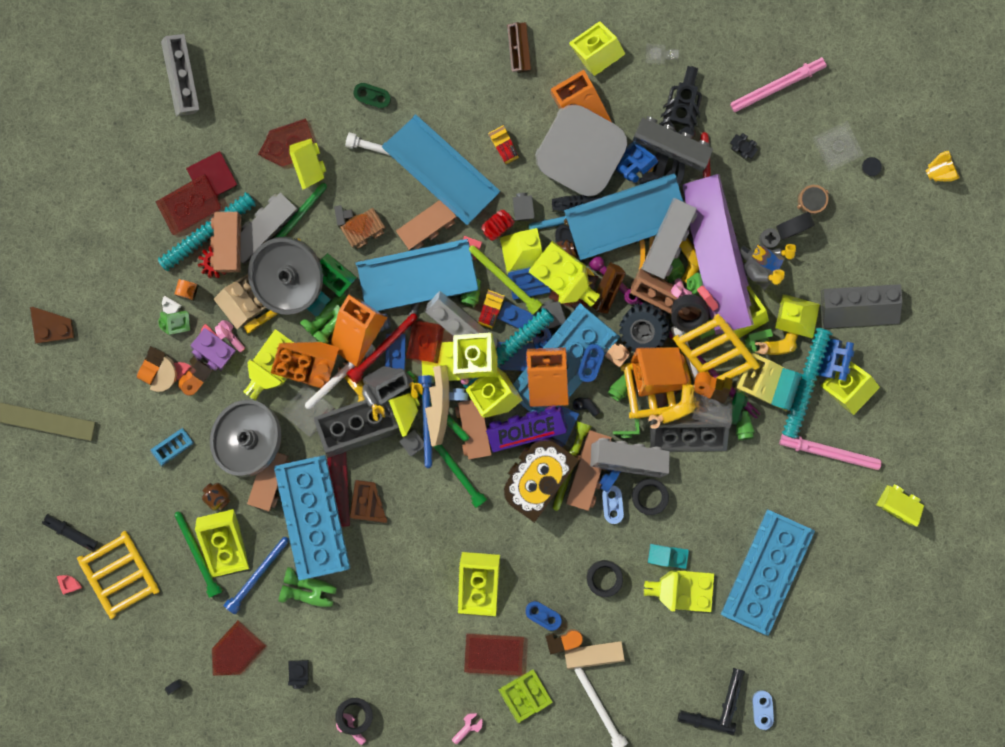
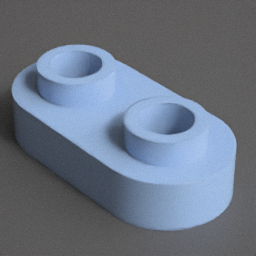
M453 389V392H449V400L468 401V393H465V389Z
M612 485L608 492L604 490L602 492L605 519L611 524H617L623 519L624 515L622 493L617 486ZM610 491L615 492L614 498L608 497ZM612 510L617 511V516L614 518L610 516Z
M760 690L752 698L753 717L755 725L759 729L766 730L774 722L773 702L771 695L767 691ZM761 698H766V702L764 704H760L759 701ZM762 717H767L766 723H761Z

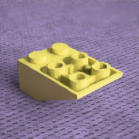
M751 353L760 367L756 370L752 368L741 373L734 389L745 391L746 394L771 404L784 367Z

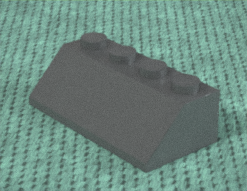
M642 117L632 141L701 172L706 168L713 151L709 143L703 140L697 142L692 139L693 136L685 132L679 134L670 125L665 124L661 126L652 117Z
M901 284L820 290L823 328L900 324L902 309Z
M365 400L313 417L326 458L398 434L399 426L389 400L377 405L382 406L385 413V418L382 414H377L378 421L374 420L373 409L369 408Z
M699 408V410L693 411L678 420L668 423L661 421L659 427L655 429L651 428V425L656 424L657 420L653 419L650 421V448L661 447L663 450L670 452L727 451L730 425L728 408Z

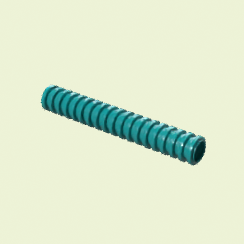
M245 192L243 197L239 196V200L235 199V203H230L229 207L226 206L225 210L220 212L246 214V210L250 211L252 206H256V203L249 193ZM206 221V224H202L200 229L197 228L195 233L192 232L191 236H186L187 239H182V242H178L176 247L173 246L172 250L167 251V254H162V258L158 257V262L165 271L169 272V268H174L175 264H179L180 260L183 261L185 256L189 257V253L193 254V250H198L199 246H203L204 242L207 243L208 239L213 237L214 229L211 228V221Z
M542 308V312H537V316L534 315L532 320L529 319L528 324L525 323L523 328L520 327L519 331L514 332V336L511 335L510 339L505 340L506 343H502L501 347L496 348L498 368L501 367V364H505V360H510L509 357H513L514 353H518V349H522L523 345H527V341H532V337L535 338L537 333L540 334L541 329L544 330L546 325L549 326V322L555 321L549 310ZM469 378L468 384H463V386L467 389L479 378Z
M819 327L816 328L815 339H812L813 345H810L811 351H808L809 357H806L808 361L804 363L806 367L802 369L804 373L801 376L802 379H800V385H798V391L796 392L791 412L787 415L789 418L785 421L787 422L784 425L785 430L782 431L783 435L794 439L799 437L797 434L801 431L799 428L802 427L801 422L804 421L805 410H808L806 406L810 404L808 400L812 398L810 394L814 391L812 388L816 385L814 382L817 381L816 376H819L818 370H821L820 364H823L822 358H825L824 352H827L825 349L829 346L827 344L828 341L831 340L829 337L833 334L831 331Z

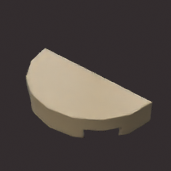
M168 356L164 357L150 390L156 392L165 391L176 382L177 371L173 360Z

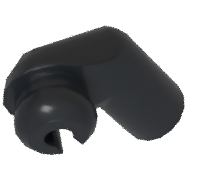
M579 397L572 404L575 410H588L593 417L601 412L590 398Z

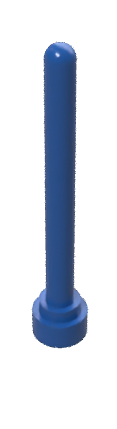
M432 375L418 376V383L423 386L425 467L429 469L432 467V446L425 408L430 407L429 387H432L434 380Z
M283 537L238 594L225 602L223 606L236 615L240 610V602L288 544L289 539L287 537Z

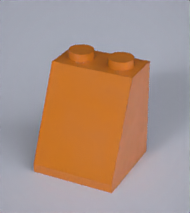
M679 347L636 349L631 363L639 397L682 390V385H686L689 382L688 373L683 368L684 356L683 353H680Z

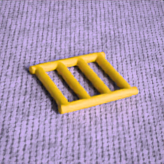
M720 314L715 315L713 320L682 336L676 335L673 337L677 346L699 373L706 372L709 374L708 370L742 354L747 362L716 378L724 380L725 377L733 378L752 368L756 370L760 367L756 359ZM717 326H720L725 334L692 351L686 344L689 340ZM728 340H731L735 345V349L703 365L697 358V356Z
M684 356L683 368L684 371H687L689 377V382L687 384L692 385L689 367ZM632 363L620 366L621 371H624L631 408V412H629L630 419L644 418L651 415L659 416V412L676 405L674 391L666 392L669 407L658 408L654 394L648 395L650 409L639 410L632 376ZM696 403L694 411L699 410L698 403Z
M123 531L120 537L85 557L83 555L77 557L79 565L110 619L117 616L116 613L146 596L160 592L127 531ZM125 543L130 552L129 554L95 573L92 572L88 563ZM132 560L135 561L139 568L138 571L102 590L97 581L98 579ZM144 577L148 584L147 588L117 605L111 606L107 596Z

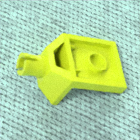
M551 241L529 269L530 274L559 294L558 301L561 304L576 302L578 299H582L591 307L600 296L599 293H596L589 287L586 265L568 254L553 241Z
M276 329L255 358L248 361L249 378L251 381L243 392L246 395H250V398L255 401L262 390L282 386L288 379L271 374L279 343H294Z
M671 570L660 578V582L645 580L644 587L653 589H644V596L658 597L671 611L679 609L711 612L714 573Z

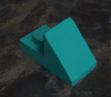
M650 544L648 563L686 569L689 549Z

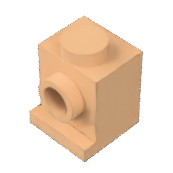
M615 342L604 357L619 368L628 358L630 352L622 344Z

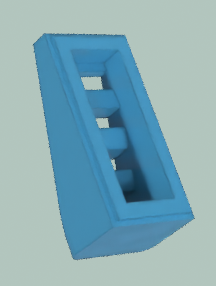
M181 428L152 448L151 453L162 467L194 443L184 429ZM179 435L185 441V445H182V443L177 438ZM172 440L176 442V444L179 446V449L176 450V448L171 443ZM165 445L170 447L173 452L172 454H169L164 447ZM160 449L166 455V458H162L158 452Z

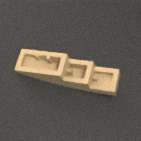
M447 365L433 367L436 386L429 387L432 407H427L425 410L431 446L442 444L447 426L449 411Z

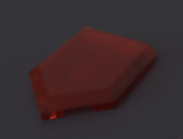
M306 118L270 130L258 155L281 167L292 164L290 145L311 138L314 144Z
M239 620L212 648L213 676L241 674L266 647Z

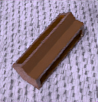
M526 22L507 24L512 72H530Z
M612 262L609 263L596 291L600 296L591 306L597 312L608 314L626 274L622 267Z

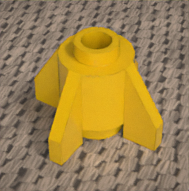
M949 151L940 153L928 164L929 169H926L929 179H934L935 182L954 181L960 178Z

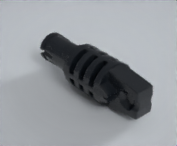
M572 195L554 198L551 202L552 212L565 213L564 210L600 199L604 196L587 197L585 195Z

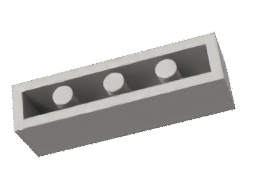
M185 35L165 36L161 44L176 116L195 114L199 110Z
M275 193L268 200L269 204L265 208L261 207L255 213L256 218L252 222H246L241 228L243 231L241 232L240 261L246 265L257 248L269 241L298 211L281 193L278 195Z
M673 198L641 269L663 279L665 276L670 275L673 268L671 263L680 254V243L682 240L685 241L689 234L687 228L690 223H694L697 217L695 212L697 208Z
M441 291L427 304L426 313L453 336L489 333ZM493 336V340H494V344H495V349H496V348H497V339Z
M600 438L591 444L590 467L661 478L669 474L670 451H665L661 447L647 448L643 444L629 445L626 441L611 442L608 438Z

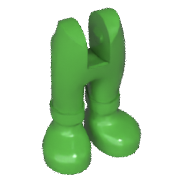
M343 294L341 297L336 296L324 307L322 312L315 317L314 321L304 319L300 322L301 326L317 342L329 343L328 338L330 334L333 335L340 306L344 303L347 295ZM332 316H334L333 319H332L328 324H326V322H327Z
M287 567L283 583L298 585V587H304L313 592L283 585L278 602L285 603L289 598H294V600H300L318 607H332L334 601L322 598L320 595L321 591L336 594V587L313 578L298 580L295 570Z

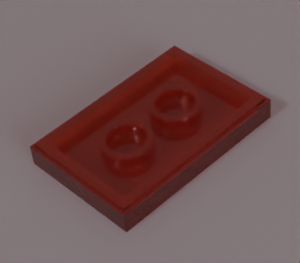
M206 174L155 201L172 235L184 231L211 216L214 212L223 209Z
M466 633L464 672L522 676L524 636Z

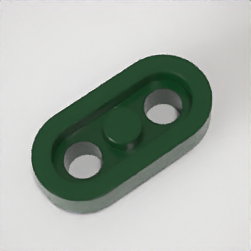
M359 83L353 90L355 99L360 103L378 109H385L390 105L391 97L385 89L367 83ZM362 90L367 92V95L364 97L360 96ZM380 96L385 98V101L382 103L378 102Z
M735 391L728 413L729 424L736 425L737 422L742 420V407H746L748 400L745 391Z

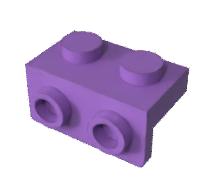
M206 328L201 331L190 345L193 350L191 353L200 360L203 357L208 361L207 365L215 371L219 369L221 372L236 352Z

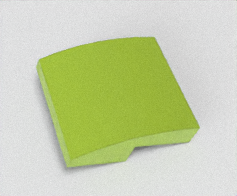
M534 669L498 689L517 723L553 703Z

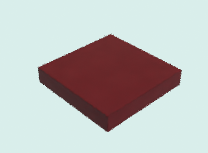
M221 151L186 168L204 203L238 186Z

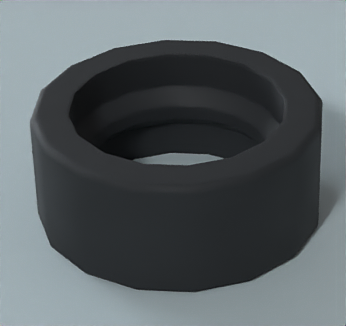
M806 212L777 225L776 228L781 239L785 240L815 226L810 212Z
M686 294L677 298L671 309V318L674 326L683 332H690L707 323L708 306L706 301L693 294ZM685 307H695L701 311V316L694 320H685L678 315V312Z
M645 479L634 487L632 501L639 512L645 515H656L666 508L669 501V493L662 482L655 479ZM646 486H655L661 492L660 504L654 508H646L640 503L639 493Z
M597 561L591 565L587 572V584L590 590L597 596H613L622 587V571L612 561ZM603 567L612 569L616 574L614 586L607 590L599 589L593 579L595 572Z
M349 698L338 706L335 714L336 723L344 733L358 735L365 732L371 726L373 711L365 700ZM350 705H358L365 712V721L357 728L347 726L343 720L344 710Z

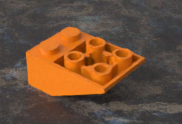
M584 70L551 88L550 94L559 109L568 105H580L612 123Z
M348 294L338 312L331 345L339 347L337 354L358 367L387 317L362 300Z
M323 342L279 343L271 374L322 388L330 379L339 347Z
M566 347L527 349L530 407L569 405Z

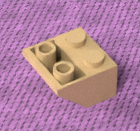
M248 274L225 287L214 298L236 329L242 327L266 309L253 294Z

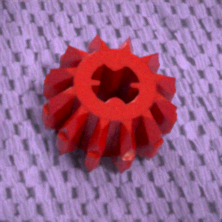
M500 210L482 225L481 229L487 238L494 241L510 229L514 221L509 213L505 210Z
M210 246V253L203 250L202 252L206 256L198 257L199 260L203 261V263L198 264V267H205L201 271L202 274L208 272L209 278H212L213 274H215V277L218 279L220 278L219 272L214 271L210 265L211 256H214V248Z

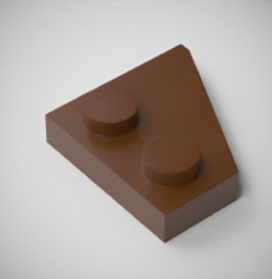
M30 307L35 344L74 338L72 319L36 307Z
M355 480L350 518L387 523L375 482Z

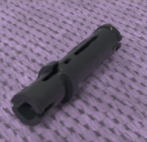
M47 514L44 521H42V525L56 531L57 535L65 536L90 552H93L98 544V541L67 525L66 521L62 522L50 514Z
M733 668L725 703H722L721 706L723 710L720 722L718 723L721 726L731 728L734 711H737L736 703L745 674L743 670Z
M680 710L678 713L677 722L693 725L694 728H707L734 735L736 731V723L731 722V728L718 724L720 719L707 717L698 712L695 714Z

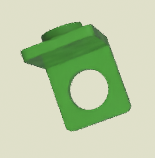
M635 418V431H612V434H621V438H632V434H639V418Z

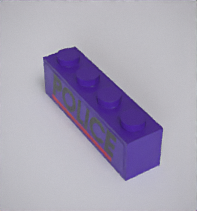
M556 405L545 408V411L538 412L534 410L528 412L527 416L519 417V415L508 418V421L501 422V420L491 422L486 433L492 452L566 433L568 426L562 406L556 407Z

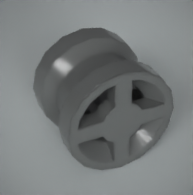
M772 228L763 231L759 237L760 244L768 249L777 246L780 241L778 231Z

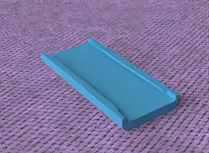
M416 114L382 146L389 155L466 225L500 192L497 187Z
M671 174L564 210L580 260L657 235L673 198L683 202L676 175Z
M464 239L356 262L364 302L375 310L381 311L432 300L439 291L447 297L477 291L478 282L473 257L469 252V240Z
M581 303L543 347H566L568 398L583 382L578 375V369L586 347L590 344H598L603 348L605 356L612 345L620 338L619 334ZM592 350L590 354L595 357L598 355V352ZM526 367L513 383L522 398L520 404L530 412L534 410L538 412L545 411V408L549 406L530 407ZM590 368L584 370V373L587 375L591 372Z
M326 455L274 466L298 580L351 569Z
M767 509L721 611V615L769 636L815 530Z

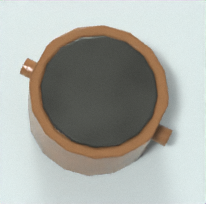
M819 185L807 186L798 196V210L801 209L805 213L810 212L811 215L821 212L828 204V190L825 191Z

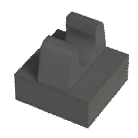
M342 205L334 206L338 227L343 226L345 220L354 218L352 209L343 211Z

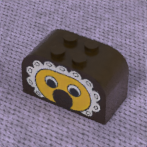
M553 437L535 441L530 449L526 446L519 456L521 462L519 464L515 462L507 473L510 477L504 487L506 501L511 507L535 523L575 467L581 455Z

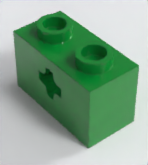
M328 253L320 260L323 271V283L341 297L357 277Z

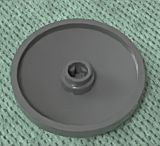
M278 237L263 243L254 252L248 267V279L253 294L263 306L273 312L288 315L301 312L316 301L323 285V271L318 257L309 246L294 238Z
M254 400L237 401L226 407L214 422L210 435V449L213 459L222 470L239 477L256 475L265 470L276 457L281 443V426L277 416L268 406Z

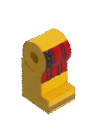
M504 125L488 133L505 165L519 158Z
M488 290L478 321L480 325L493 329L505 299L504 295Z

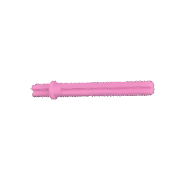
M823 57L808 65L804 63L803 67L731 102L732 110L737 112L808 76L811 78L813 73L827 67Z
M782 434L779 442L780 445L794 448L797 452L799 450L875 470H879L881 467L880 459L804 440L800 436L794 439Z

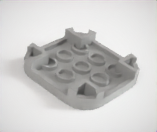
M568 105L556 113L557 116L539 149L537 148L535 154L536 164L539 170L546 176L579 194L593 196L600 193L606 187L626 150L627 137L624 131L617 125L580 105Z

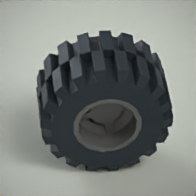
M643 302L641 305L639 303L636 304L623 316V320L620 322L619 334H623L621 337L622 342L626 341L625 346L627 348L631 346V351L633 352L639 348H660L669 337V332L671 331V326H669L670 318L666 319L668 314L666 311L662 312L661 308H656L653 304L648 305L647 302Z

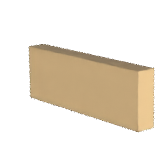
M622 642L565 650L567 670L624 662Z

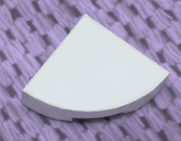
M166 296L163 297L162 308L164 312L170 314L180 310L182 305Z

